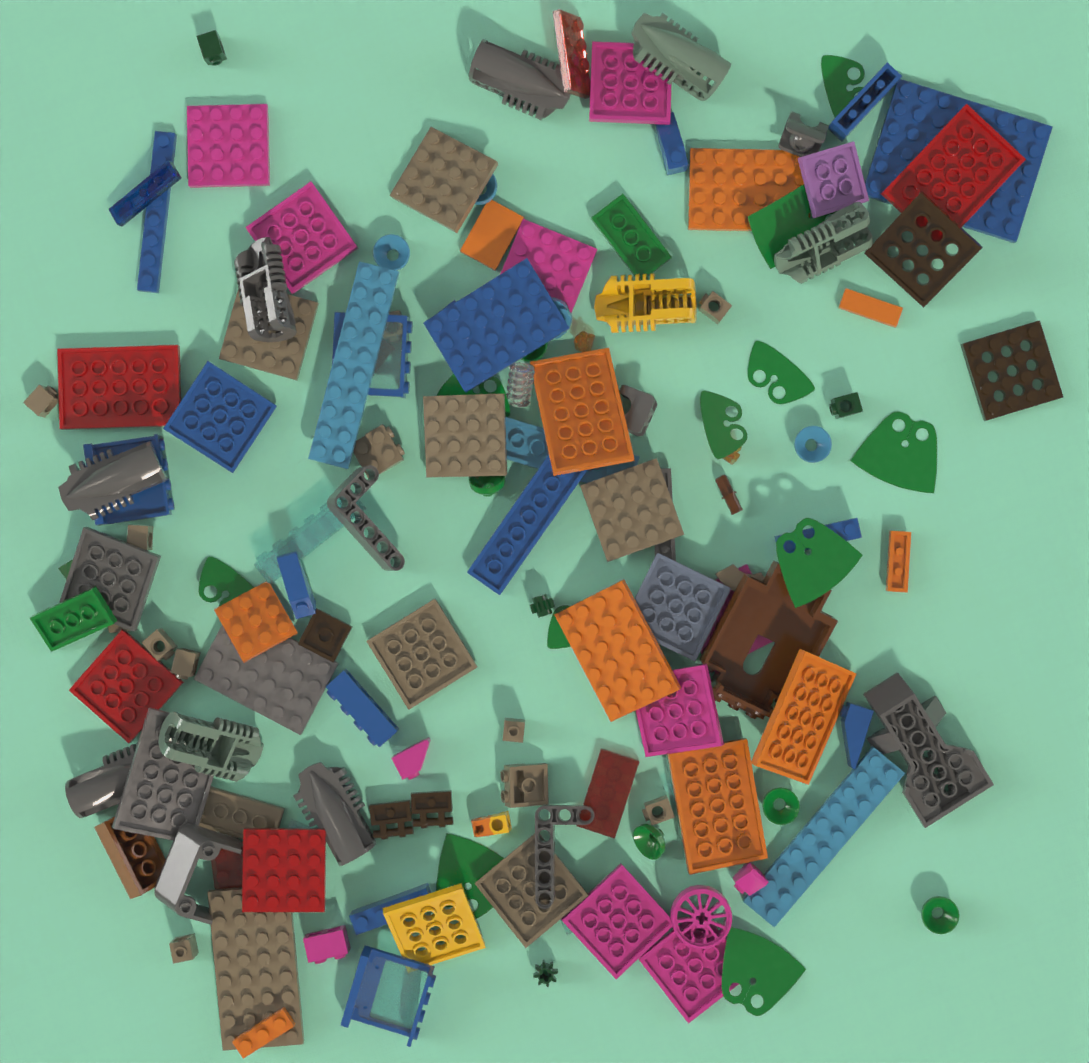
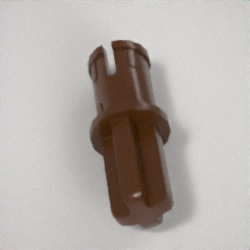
M722 475L716 478L715 481L723 496L721 498L725 500L731 515L742 511L743 508L735 494L737 492L733 490L727 476Z

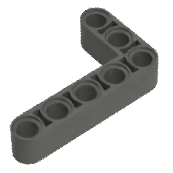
M372 465L359 467L328 498L327 507L382 569L398 571L403 568L405 563L403 555L356 504L364 493L378 480L379 472ZM365 470L369 474L368 480L364 477ZM352 484L355 486L354 494L351 492L350 489ZM338 498L342 501L340 508L337 505ZM352 513L355 515L354 523L350 519ZM365 528H367V530H368V536H367V537H365V535H364V529H365ZM378 543L381 544L380 552L377 550ZM392 557L394 559L393 567L390 564V559Z
M543 805L535 812V901L540 908H549L555 900V825L590 824L595 818V811L589 805ZM542 809L550 812L549 820L541 819L540 811ZM567 809L570 812L571 817L569 820L561 819V810ZM581 810H589L591 818L583 820L580 817ZM542 830H547L550 833L548 841H543L540 838ZM542 851L549 852L551 857L549 861L541 860L540 853ZM540 873H549L550 881H541ZM540 894H549L551 901L543 903L540 900Z

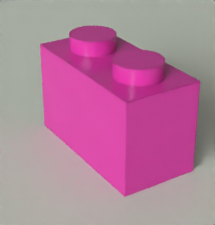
M345 925L308 933L303 938L308 963L315 962V964H320L327 961V958L332 957L334 959H341L346 957V954L351 949Z

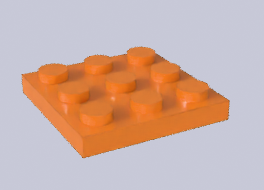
M269 581L214 609L243 663L298 634Z

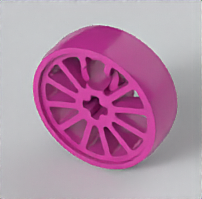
M693 885L681 891L673 901L670 920L675 934L683 943L693 948L707 949L718 945L728 935L732 925V911L727 899L720 891L707 885ZM708 894L705 905L703 906L701 904L700 895ZM697 895L698 905L695 906L689 897ZM712 897L718 899V902L708 909ZM685 900L693 908L692 911L681 907ZM723 905L724 912L711 914L713 911H715L717 908ZM678 911L691 915L689 917H677ZM701 912H703L705 917L699 920L697 916H700ZM725 917L723 923L712 920L713 918ZM692 921L683 929L678 926V923ZM709 924H713L721 929L715 933ZM695 928L704 929V933L701 936H696L693 932ZM689 930H690V936H688V935L685 934V933H686L687 931H689ZM709 931H710L713 936H711V937L708 938Z

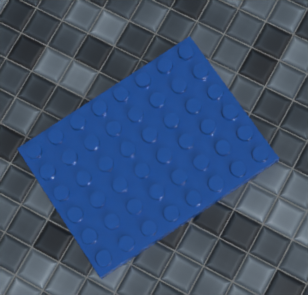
M900 79L895 86L866 177L865 186L868 198L891 204L881 193L950 120L968 104L1026 160L962 227L1012 243L1017 242L1053 126Z

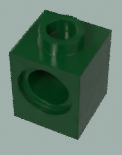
M216 30L196 36L203 59L207 65L216 66L221 64L222 61L227 60L221 38Z
M858 392L830 400L829 409L831 415H835V419L863 412ZM842 401H846L849 404L847 412L840 408Z

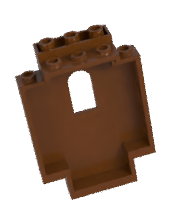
M773 560L763 581L744 573L700 657V661L703 664H707L708 671H715L711 679L715 701L721 702L723 700L728 703L727 705L736 711L742 709L746 711L745 714L753 719L757 717L764 719L765 716L770 718L773 712L771 704L773 701L777 702L799 649L819 657L838 622L833 616L821 611L832 590L805 605L795 608L778 562ZM761 635L775 642L760 671L756 674L746 673L743 669V663L757 636Z

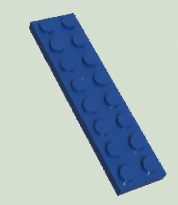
M548 455L467 573L498 595H501L587 470L553 476Z

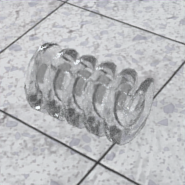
M515 362L509 366L511 371L508 374L510 378H508L509 385L507 386L508 392L506 397L510 400L509 403L513 407H527L531 402L535 368L529 363Z

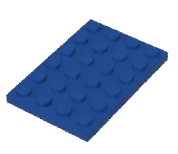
M527 258L423 322L465 393L570 329Z

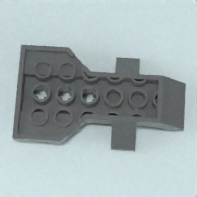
M895 673L863 694L885 727L868 737L867 740L871 746L882 754L899 750L908 765L902 793L924 828L994 785L973 750L944 743L936 730V726L942 720L946 711L936 696L921 704L899 673ZM927 750L928 757L925 758L922 755L924 754L923 752ZM936 767L938 768V774L933 773ZM946 784L949 785V786H948V789H949L948 791H945V790H944V788H945L944 786H945Z

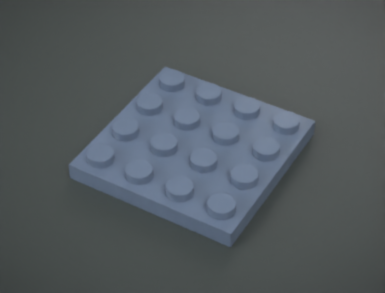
M657 553L635 597V601L658 644L696 661L731 588Z

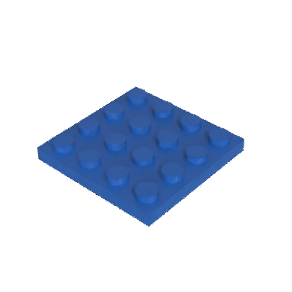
M207 361L163 429L231 473H234L277 405Z

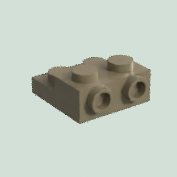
M382 424L368 432L364 437L356 441L353 450L361 467L372 465L377 468L379 475L404 461L402 455L405 452L400 444L396 445L392 438L395 435L389 426L385 427Z
M548 764L504 765V770H501L500 776L501 781L505 785V790L501 792V800L505 803V806L516 808L549 805Z

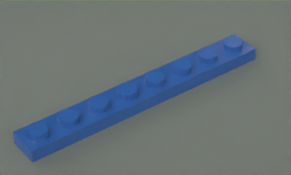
M155 131L137 284V290L141 292L159 293L177 135L171 132Z

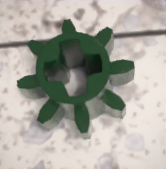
M547 594L532 598L533 604H530L532 614L537 613L538 618L552 614L551 608L555 607L552 598L548 599Z
M543 960L540 966L535 965V969L538 972L533 973V978L539 979L538 985L544 983L549 987L551 981H557L554 974L558 973V969H553V961L549 964ZM543 970H547L549 975L545 976Z

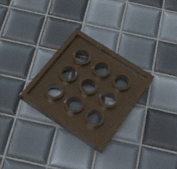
M921 192L864 254L924 308L983 247L926 194ZM925 216L928 224L924 227L919 226L916 222L917 217ZM940 230L943 233V238L941 240H934L931 235L932 231ZM910 231L913 234V240L910 242L903 240L902 233ZM919 245L927 246L928 254L920 255L917 252V247ZM947 245H957L958 252L956 254L948 253ZM891 246L897 247L899 255L895 257L889 255L888 248ZM934 259H941L944 265L941 269L933 267L932 261ZM905 260H911L914 263L912 270H906L903 267ZM924 273L928 275L929 282L926 284L920 283L918 281L919 274Z
M1040 320L961 344L984 421L1063 398ZM1023 340L1030 344L1028 351L1021 349L1020 344ZM1003 346H1007L1011 350L1009 357L1002 355L1001 349ZM984 352H988L991 355L990 363H985L982 360ZM1028 360H1033L1036 363V368L1033 371L1029 370L1026 366ZM1012 365L1016 368L1017 373L1015 376H1010L1007 373L1008 366ZM990 371L997 374L996 382L989 381L988 373ZM1034 379H1039L1042 383V387L1039 390L1034 389L1032 386ZM1015 385L1022 387L1023 391L1020 396L1015 395L1013 392ZM996 390L1003 393L1001 402L994 399V392Z

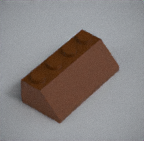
M114 816L94 828L129 898L133 899L155 888L166 859L155 837L113 829Z

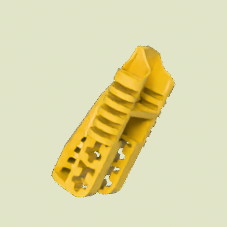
M650 273V280H648L647 274H643L642 280H640V274H636L635 281H633V275H628V281H626L625 275H621L620 282L618 275L611 276L605 284L602 293L596 295L594 305L596 320L607 322L611 326L612 333H619V326H621L622 333H625L627 326L629 332H634V325H636L637 332H641V325H643L645 332L648 331L649 325H651V331H656V324L696 323L697 302L695 282L691 278L655 280L654 273Z

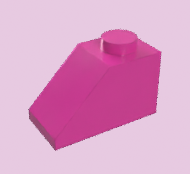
M429 737L393 755L391 758L402 780L407 777L411 780L420 775L418 771L422 769L431 741Z
M751 862L745 863L732 877L735 882L734 887L740 893L746 892L749 896L769 883L765 875Z

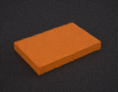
M491 200L485 204L460 252L496 271L524 217Z

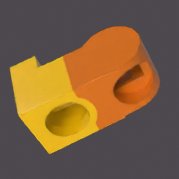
M509 811L471 820L474 837L509 833L512 829Z

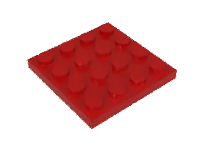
M122 629L69 691L126 742L131 743L142 731L148 708L160 710L184 682L177 678L174 673H170L171 670L160 660L157 661L143 645Z
M244 828L242 912H325V829Z

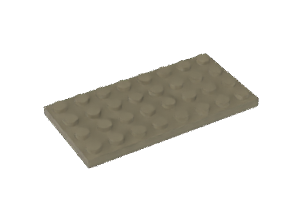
M242 887L209 890L208 902L209 912L213 918L211 933L223 1051L237 1050L232 1043L234 1038L283 1007L286 1008L296 1023L295 1026L261 1048L304 1044L293 912H242Z

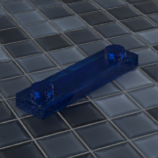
M168 160L108 210L117 225L123 227L182 177L173 162Z

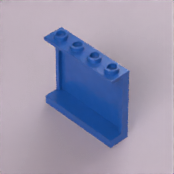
M158 434L100 444H83L85 459L90 458L93 464H95L93 456L97 455L100 461H102L100 457L101 452H104L108 459L107 450L109 449L112 450L115 456L151 441L164 471L168 470L167 458H163L162 453L165 450V442L163 438L160 439ZM170 478L163 483L132 495L134 504L130 505L127 498H125L127 506L124 508L120 501H118L120 505L119 510H116L113 504H111L113 508L112 513H109L106 507H104L106 511L105 516H102L99 510H97L99 518L95 519V525L101 526L172 515L171 510H174L175 507L173 498H169L168 490H171Z

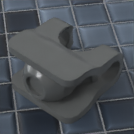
M791 111L778 146L781 150L799 157L819 152L822 143L826 139L829 125L820 122L816 127L807 126L801 122L800 114Z
M621 385L619 393L631 401L629 412L624 414L628 432L641 437L649 426L657 408V401L648 393L627 385Z

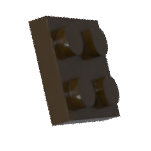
M316 608V614L312 615L298 645L334 663L353 626Z

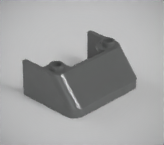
M190 823L180 826L154 888L156 898L182 917L212 925L213 918L210 915L209 907L196 904L194 898L184 894L199 858L207 861L213 860L218 856L221 848L241 854L240 839Z

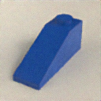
M671 112L670 125L655 124L667 175L685 172L688 168L681 134L674 112Z
M297 551L277 556L280 572L295 618L299 619L316 614V601Z
M846 702V705H843L840 711V717H842L841 726L847 764L851 768L856 769L874 711Z

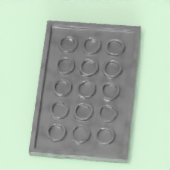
M221 626L194 680L301 735L339 663L336 661L333 663L298 645V641L292 638H288L243 663L224 627Z
M148 708L112 825L113 829L174 841L179 827L183 824L190 823L199 826L214 776L197 773L195 765L174 761L162 754L159 748V734L162 724L170 712Z

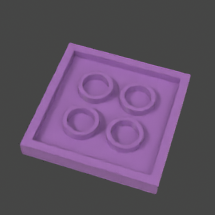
M854 141L798 158L813 218L841 210L857 201L861 203L869 201Z

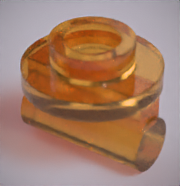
M585 331L580 332L574 339L575 349L581 352L591 351L595 335Z

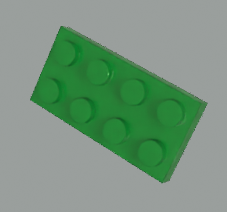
M621 194L591 217L592 222L634 277L636 274H640V280H642L643 274H647L648 277L650 273L655 272L672 258L624 194Z
M96 586L30 617V620L51 652L117 622V619Z

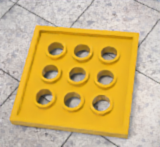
M462 883L383 908V915L402 957L433 965L486 948ZM447 905L453 906L451 909L444 908ZM428 911L433 912L431 915H425L424 913ZM413 918V920L410 922H407L405 919ZM452 920H458V921H459V922L456 923V924H451V923H450ZM433 926H438V927H440V928L437 929V930H432V929H430V928L433 927ZM414 932L420 933L418 936L411 935ZM464 935V937L458 939L456 936ZM438 941H445L442 945L437 944ZM419 947H425V948H426V949L423 950V951H419V950H418ZM406 966L408 972L417 970L416 968Z

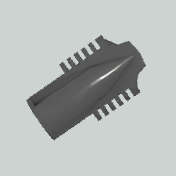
M483 39L471 63L469 71L470 82L502 96V104L504 105L510 100L509 107L513 108L516 102L515 110L519 111L523 105L522 113L526 114L530 108L529 116H533L535 111H537L535 118L541 121L554 112L555 109H563L570 99L573 85L564 79L562 74L564 66L557 64L554 70L555 62L551 61L547 67L548 59L544 58L540 64L541 56H537L535 61H533L534 53H530L527 58V50H524L519 55Z
M270 237L258 239L247 250L238 254L234 261L240 304L244 306L247 331L253 340L261 342L284 341L294 337L297 333L294 313L286 292L287 284L285 283L286 277L284 276L285 271L283 269L281 247L273 244ZM273 330L276 331V333L269 334V331Z
M149 441L115 456L112 450L109 449L107 450L108 459L105 453L101 452L100 457L102 461H100L97 455L93 456L95 464H93L90 458L85 459L88 467H86L83 461H79L81 470H79L76 463L70 465L71 475L58 488L61 500L68 511L82 510L92 520L99 518L97 510H99L102 516H105L106 511L104 507H106L109 513L113 512L111 504H113L116 510L120 509L118 501H120L124 508L127 506L125 498H127L130 505L134 504L132 495L163 483L168 478L158 461L152 442Z
M136 744L130 745V748L125 747L123 750H117L116 753L112 752L109 755L103 756L104 766L74 777L65 783L68 803L77 817L84 818L119 804L136 751Z
M319 762L307 767L298 774L301 785L299 791L293 797L296 801L303 798L304 801L299 803L298 806L301 808L307 805L302 810V813L305 814L310 811L311 814L307 815L305 819L310 820L314 818L309 823V826L312 827L317 824L316 828L325 829L326 842L339 866H343L371 850L376 845V841L373 839V834L359 810L365 806L364 802L356 805V802L361 800L360 795L355 798L352 797L358 791L354 789L349 792V789L354 787L353 782L345 785L346 782L351 780L349 776L342 779V776L347 774L344 767H325Z

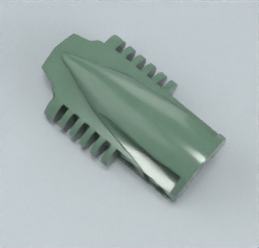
M643 13L632 30L634 60L639 64L643 60L642 66L645 68L650 65L648 70L652 72L655 69L656 76H659L661 73L660 79L663 81L668 78L667 84L670 85L674 82L698 100H707L727 75L731 63L716 52L698 44L696 36L691 39L692 33L684 34L686 29L682 28L679 30L680 25L678 23L673 26L674 20L666 21L668 16L664 13L654 17ZM711 80L714 81L712 86L709 84Z
M857 201L837 211L818 226L811 228V231H805L804 235L800 233L797 235V238L792 237L788 239V244L774 255V265L778 273L789 275L795 281L802 284L808 281V278L813 279L814 275L819 276L821 272L825 273L828 269H833L834 265L837 267L841 265V262L869 249L873 244V238L867 228L870 224L868 210L861 202Z
M171 712L165 718L159 734V748L165 757L174 761L195 765L197 773L209 774L210 776L229 779L235 782L243 779L249 773L251 767L256 765L264 747L260 741L259 729L257 727L243 725L219 717L212 723L185 716L178 712Z

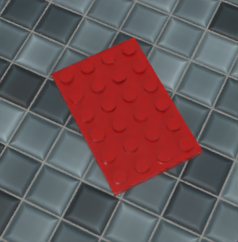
M966 104L881 195L902 213L923 192L962 227L1026 159ZM925 216L917 217L916 222L919 226L924 227L928 224ZM940 230L932 231L931 235L934 240H941L943 238V233Z
M179 345L57 349L59 428L61 430L162 427L166 425L181 402Z

